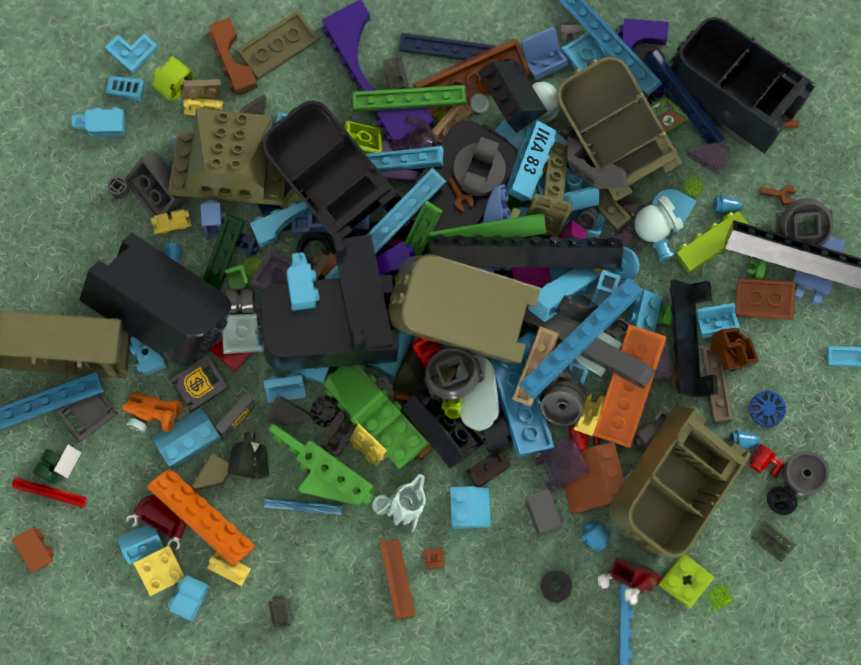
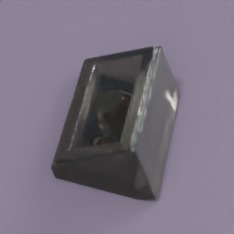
M765 520L750 537L780 562L786 558L795 546V544Z

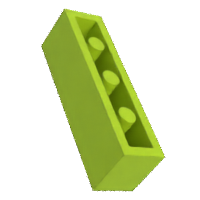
M739 211L734 214L730 212L723 218L724 221L720 224H717V222L712 224L708 228V232L705 234L699 233L692 239L693 242L688 245L685 243L677 249L678 252L675 257L688 275L726 250L725 238L733 220L748 224Z

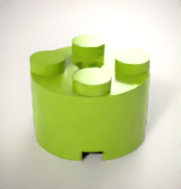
M171 56L162 68L158 67L154 71L153 76L155 78L152 86L169 101H176L181 97L180 91L183 81L194 80L195 73L177 58Z

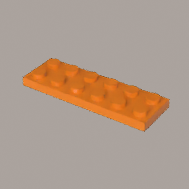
M629 324L621 350L648 364L656 371L667 336ZM613 373L593 436L631 448L654 375L645 389Z
M170 468L147 486L153 494L234 567L256 547L249 538L238 531L219 511L215 510L206 499L195 492L190 485L184 482Z

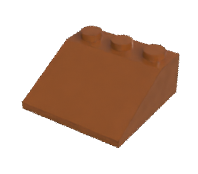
M614 442L557 458L571 515L611 506L614 497L625 482Z

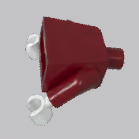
M155 494L142 498L134 509V514L129 515L126 518V522L129 523L134 518L135 523L132 527L138 526L140 521L170 538L173 535L174 538L168 542V545L171 546V543L175 541L178 544L176 548L178 550L181 545L179 539L183 536L186 523Z
M620 558L615 559L609 574H600L598 576V584L602 588L610 586L609 579H616L633 588L625 591V601L630 600V604L638 602L637 594H642L644 591H652L654 586L659 585L661 581L658 572L651 568Z

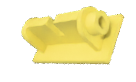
M186 98L184 99V115L195 116L196 108L222 111L224 101Z
M184 209L172 211V218L170 219L167 213L154 215V218H151L154 234H166L172 230H183L192 226L189 211Z
M217 551L214 556H211L210 564L207 569L240 586L243 585L251 568L241 563L234 567Z

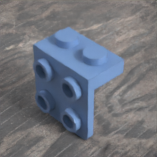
M554 27L545 29L521 41L523 55L535 81L569 66L568 60L560 50Z

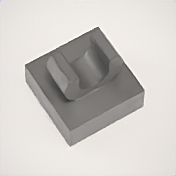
M560 22L563 40L566 41V36L569 33L573 34V40L577 39L576 32H580L579 22Z

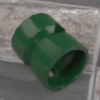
M46 448L41 456L42 462L37 463L33 473L55 484L60 474L54 471L61 455Z

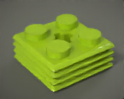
M346 121L344 128L365 154L382 152L381 129Z
M684 554L679 557L659 585L686 607L691 608L714 579V576ZM689 576L691 578V585H684L682 577L686 578Z

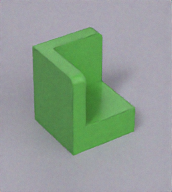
M243 265L225 270L231 289H238L239 291L250 287Z

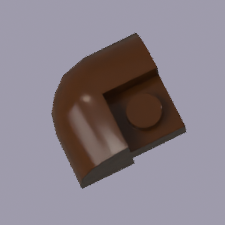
M740 328L722 329L714 335L711 342L712 355H719L724 371L739 370L759 362L750 337L746 338L740 332Z

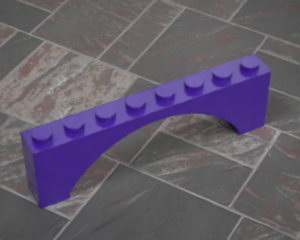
M357 0L323 18V26L321 27L325 37L329 36L332 40L330 45L334 52H339L341 56L339 60L342 66H347L350 71L348 75L351 81H356L358 92L376 91L364 77L358 62L359 40L366 23L370 21V13L362 0ZM426 108L370 111V113L374 112L376 115L375 121L380 129L383 127L386 132L384 136L389 144L393 143L394 147L406 143L434 127V120Z

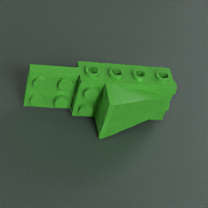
M365 365L339 366L340 368L335 372H331L326 376L323 382L326 387L324 391L331 398L335 397L339 401L337 406L343 412L348 411L350 414L349 419L355 426L360 424L387 450L385 454L401 470L429 443L401 412V405L397 401L392 402L389 399L391 394L384 387L380 389L376 384L378 380L372 373L368 375L364 371Z
M273 424L270 427L269 431L273 433L271 437L282 444L285 442L289 444L287 448L298 455L296 458L300 462L298 466L309 472V475L298 491L363 507L365 504L369 505L375 497L373 493L377 487L311 440L304 445L279 426Z

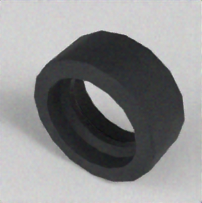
M310 232L302 236L296 248L297 253H304L305 245L310 241L317 240L324 244L329 254L331 250L333 251L329 238L319 232ZM306 258L307 264H310V267L312 268V261Z

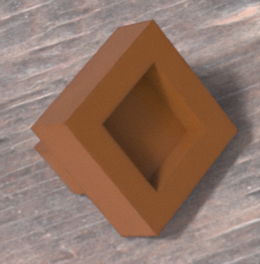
M443 547L423 550L426 570L445 567Z

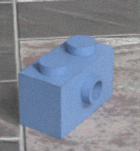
M209 200L201 204V221L205 235H219L226 215V211L222 210L220 202Z

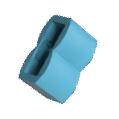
M186 575L185 579L181 578L177 586L179 592L176 596H172L168 604L170 607L169 611L193 622L210 586Z

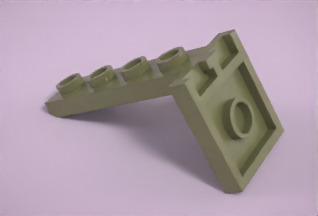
M554 143L548 153L549 159L546 163L543 195L535 193L525 216L543 213L546 233L543 235L559 237L571 212L572 203L563 201L568 157L567 146Z

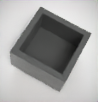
M549 488L526 496L525 503L538 537L561 529L564 518L561 511H557L555 507L557 500L554 492H550Z

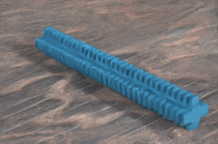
M265 497L264 502L265 508L303 510V512L315 511L316 513L325 512V514L332 513L335 515L336 513L341 515L343 509L342 504L337 506V503L335 505L334 503L333 505L328 503L327 505V503L322 504L321 502L320 504V502H316L315 504V501L314 503L312 501L311 503L310 501L305 503L303 500L302 502L300 500L299 502L298 500L293 502V499L292 501L291 499L289 501L288 499L287 501L286 499L281 500V498L280 500H276V498L271 500V497L270 499Z

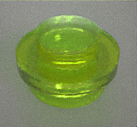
M690 178L686 181L684 190L687 195L696 197L702 193L703 184L697 178Z
M256 257L247 259L244 263L245 272L249 276L259 275L263 270L261 260Z

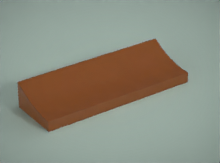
M513 38L412 84L414 88L465 85L466 101L470 102L471 97L475 94L486 95L489 93L478 72L493 61H517L526 76L530 75L531 72L518 40ZM453 106L428 107L426 109L433 119L448 112Z

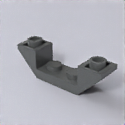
M571 137L567 139L570 172L598 190L625 187L628 184L626 172L622 167H617L611 163L600 172L599 169L591 167L584 160L586 155L582 142L576 141Z

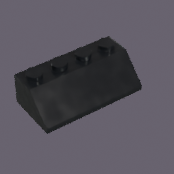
M493 61L478 72L506 122L516 133L548 112L517 61Z
M428 388L415 394L402 407V410L442 458L443 462L451 469L479 449L484 442L473 429L463 423L461 416L455 419L447 417L445 409L441 408L442 398L433 400Z

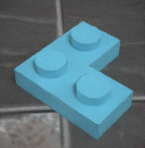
M143 34L132 46L117 35L105 49L131 73H134L158 49V45L146 34Z

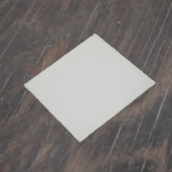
M67 445L54 471L68 479L81 452Z

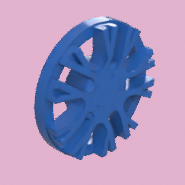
M764 391L758 393L752 399L749 411L752 419L758 425L773 427L783 420L786 413V405L777 393ZM767 395V401H764L761 396ZM771 395L774 396L772 402L769 401ZM758 399L762 404L760 405L755 400ZM778 399L781 404L775 405L774 401ZM753 405L758 406L760 410L753 411ZM761 412L762 415L756 418L755 415ZM774 413L781 414L779 420L775 417ZM763 416L767 417V424L760 422ZM770 416H772L774 423H771Z

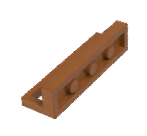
M399 539L380 540L396 620L416 616Z

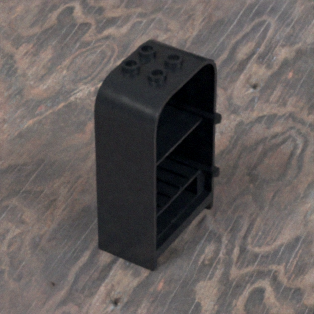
M707 18L701 22L695 31L692 30L688 34L685 42L682 41L677 52L671 59L673 62L671 69L707 114L765 154L786 124L781 118L786 115L793 120L816 84L791 67V63H785L758 44L754 37H748L721 18Z
M312 100L300 104L292 109L286 117L276 122L264 137L263 150L267 157L332 237L333 233L341 232L342 239L356 237L357 235L352 230L356 225L381 205L388 212L401 200V197L322 102Z
M463 120L456 123L450 129L439 145L444 149L443 166L424 168L409 191L431 168H434L446 181L454 177L453 165L458 153L468 145L479 143L481 137L499 143L497 150L502 155L506 166L502 184H505L506 187L517 158L516 150L507 143L508 140L504 136H496L488 126L484 124L481 126L476 122ZM472 159L468 171L485 177L487 180L492 165ZM447 181L428 200V202L443 211L433 232L481 224L484 220L486 206L491 194L485 196L472 195V208L469 207L466 201H462L461 204L464 208L462 213L454 207L457 197ZM421 208L398 230V233L405 237L407 232H410Z
M134 233L128 235L121 242L117 258L109 265L99 260L88 270L79 298L82 303L104 318L121 320L125 332L168 361L179 366H191L197 363L221 340L222 332L228 324L227 319L231 311V302L223 292Z
M392 274L380 275L385 305H390V298L393 293ZM340 278L320 279L313 282L314 289H318L319 295L315 308L292 310L288 282L271 284L262 292L260 309H256L257 327H259L258 342L259 345H263L265 361L274 369L285 371L397 362L399 352L397 330H391L392 346L354 352Z

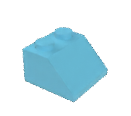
M471 486L450 487L452 529L491 527L489 488Z

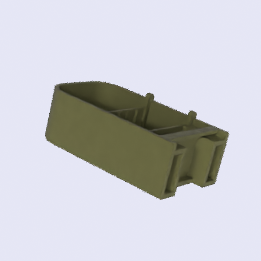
M608 56L600 60L596 58L587 63L588 67L583 70L579 68L570 74L571 77L561 84L558 90V100L595 167L602 172L612 163L625 170L628 184L625 187L608 188L615 202L632 194L634 190L630 184L661 166L668 173L684 163L630 68L623 60Z
M436 255L413 256L402 263L396 276L394 291L390 298L388 317L392 326L402 333L446 346L464 349L470 353L504 363L520 364L526 346L517 342L526 307H536L541 288Z
M0 311V368L82 376L97 372L99 377L126 379L131 335L127 332H122L123 323L118 319Z
M674 406L611 503L610 516L612 521L622 530L621 534L624 537L634 539L636 541L635 545L644 551L647 549L652 553L656 552L670 557H680L686 554L751 455V453L745 451L737 443L722 440L703 424L706 419L695 408Z

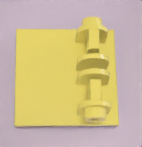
M358 424L349 441L355 450H360L365 455V459L370 464H374L377 467L380 461L387 457L385 454L387 450Z
M169 545L133 563L150 596L178 583L181 578L185 579Z

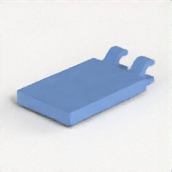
M830 237L822 247L843 252L845 242ZM799 270L795 271L792 280L797 285L795 298L801 300L805 288L815 291L811 304L817 306L821 303L823 294L829 295L833 284L832 280H824L819 276L804 274Z

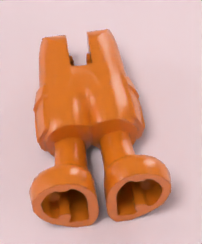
M130 393L122 410L148 422L158 419L161 421L162 430L170 433L174 426V418L178 419L180 416L182 402L176 400L161 401V398L157 396Z

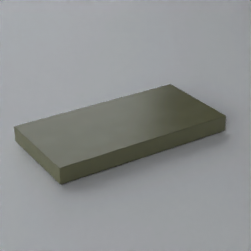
M298 10L237 49V52L246 65L250 66L256 79L259 80L319 41V38Z

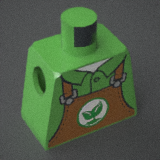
M654 95L647 98L667 135H670L687 123L688 117L669 98H665L660 102L657 101Z

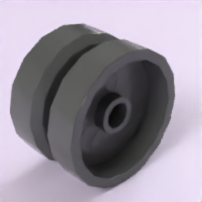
M560 377L551 387L547 386L540 405L541 413L545 419L558 426L575 424L583 413L587 397L585 387L575 378L570 381L563 377Z
M804 451L797 453L786 463L783 468L782 479L785 487L788 486L791 491H795V496L805 498L815 495L825 487L829 480L830 471L827 462L822 456L815 452ZM805 471L809 474L807 477L803 474Z

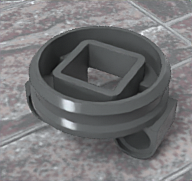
M481 137L479 143L468 145L458 153L453 165V176L461 190L474 196H485L491 194L494 187L502 184L506 166L502 155L497 150L499 143ZM472 159L492 165L487 180L485 177L468 171Z
M803 198L796 200L787 206L784 212L776 213V233L819 246L824 245L832 234V211L815 199ZM813 215L816 233L798 234L797 217Z
M448 347L436 352L428 361L426 378H424L433 400L463 398L470 394L477 384L485 379L477 357L475 358L467 350L456 347ZM460 363L465 376L445 383L440 370Z

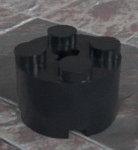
M499 410L497 419L494 420L488 429L480 431L486 437L483 439V442L489 453L492 452L494 454L514 446L502 410Z

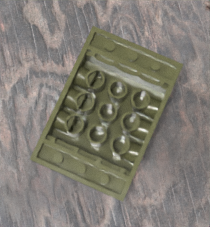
M196 108L194 131L178 130L168 195L283 206L286 179L263 150L264 137L272 128V116Z

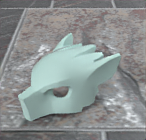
M418 474L411 483L401 485L382 504L376 513L379 514L388 508L387 516L390 517L393 514L395 525H398L403 520V525H406L412 520L411 532H414L419 515L425 505V494L423 491L425 476Z

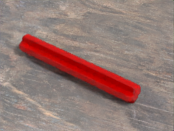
M14 478L12 482V487L15 489L83 508L87 504V498L81 495L20 478Z

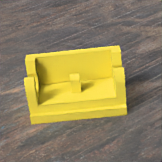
M589 394L584 404L582 416L576 422L574 430L593 436L605 397L600 395L597 402L594 403L590 400L592 394Z

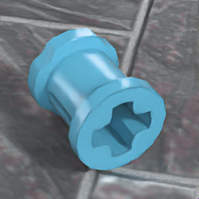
M668 238L652 244V247L656 249L659 256V262H664L675 256L667 243Z

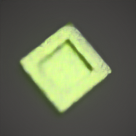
M725 584L707 593L716 611L734 602Z

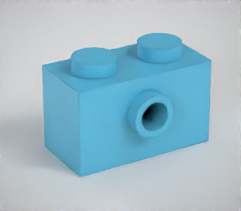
M130 338L132 344H129L132 355L136 354L138 361L135 363L139 373L143 372L147 376L167 368L161 355L136 338Z

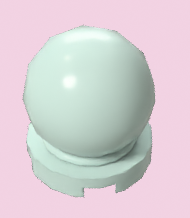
M537 82L532 86L548 111L539 119L548 124L556 118L559 112L558 91L547 82Z
M666 196L657 199V205L643 207L636 215L634 221L635 231L646 242L661 241L669 235L671 229L677 232L683 228L681 218L676 219L672 211L675 207Z

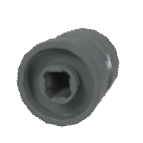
M226 289V296L231 302L230 314H238L239 311H242L243 314H254V289H242L241 292L238 289Z
M617 318L605 329L604 333L623 344L629 323L622 318Z

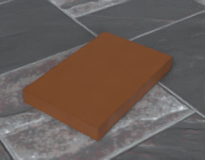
M738 278L736 316L793 320L796 282Z

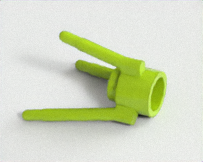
M442 398L441 408L445 409L447 417L452 419L460 417L463 398L449 400L448 402Z

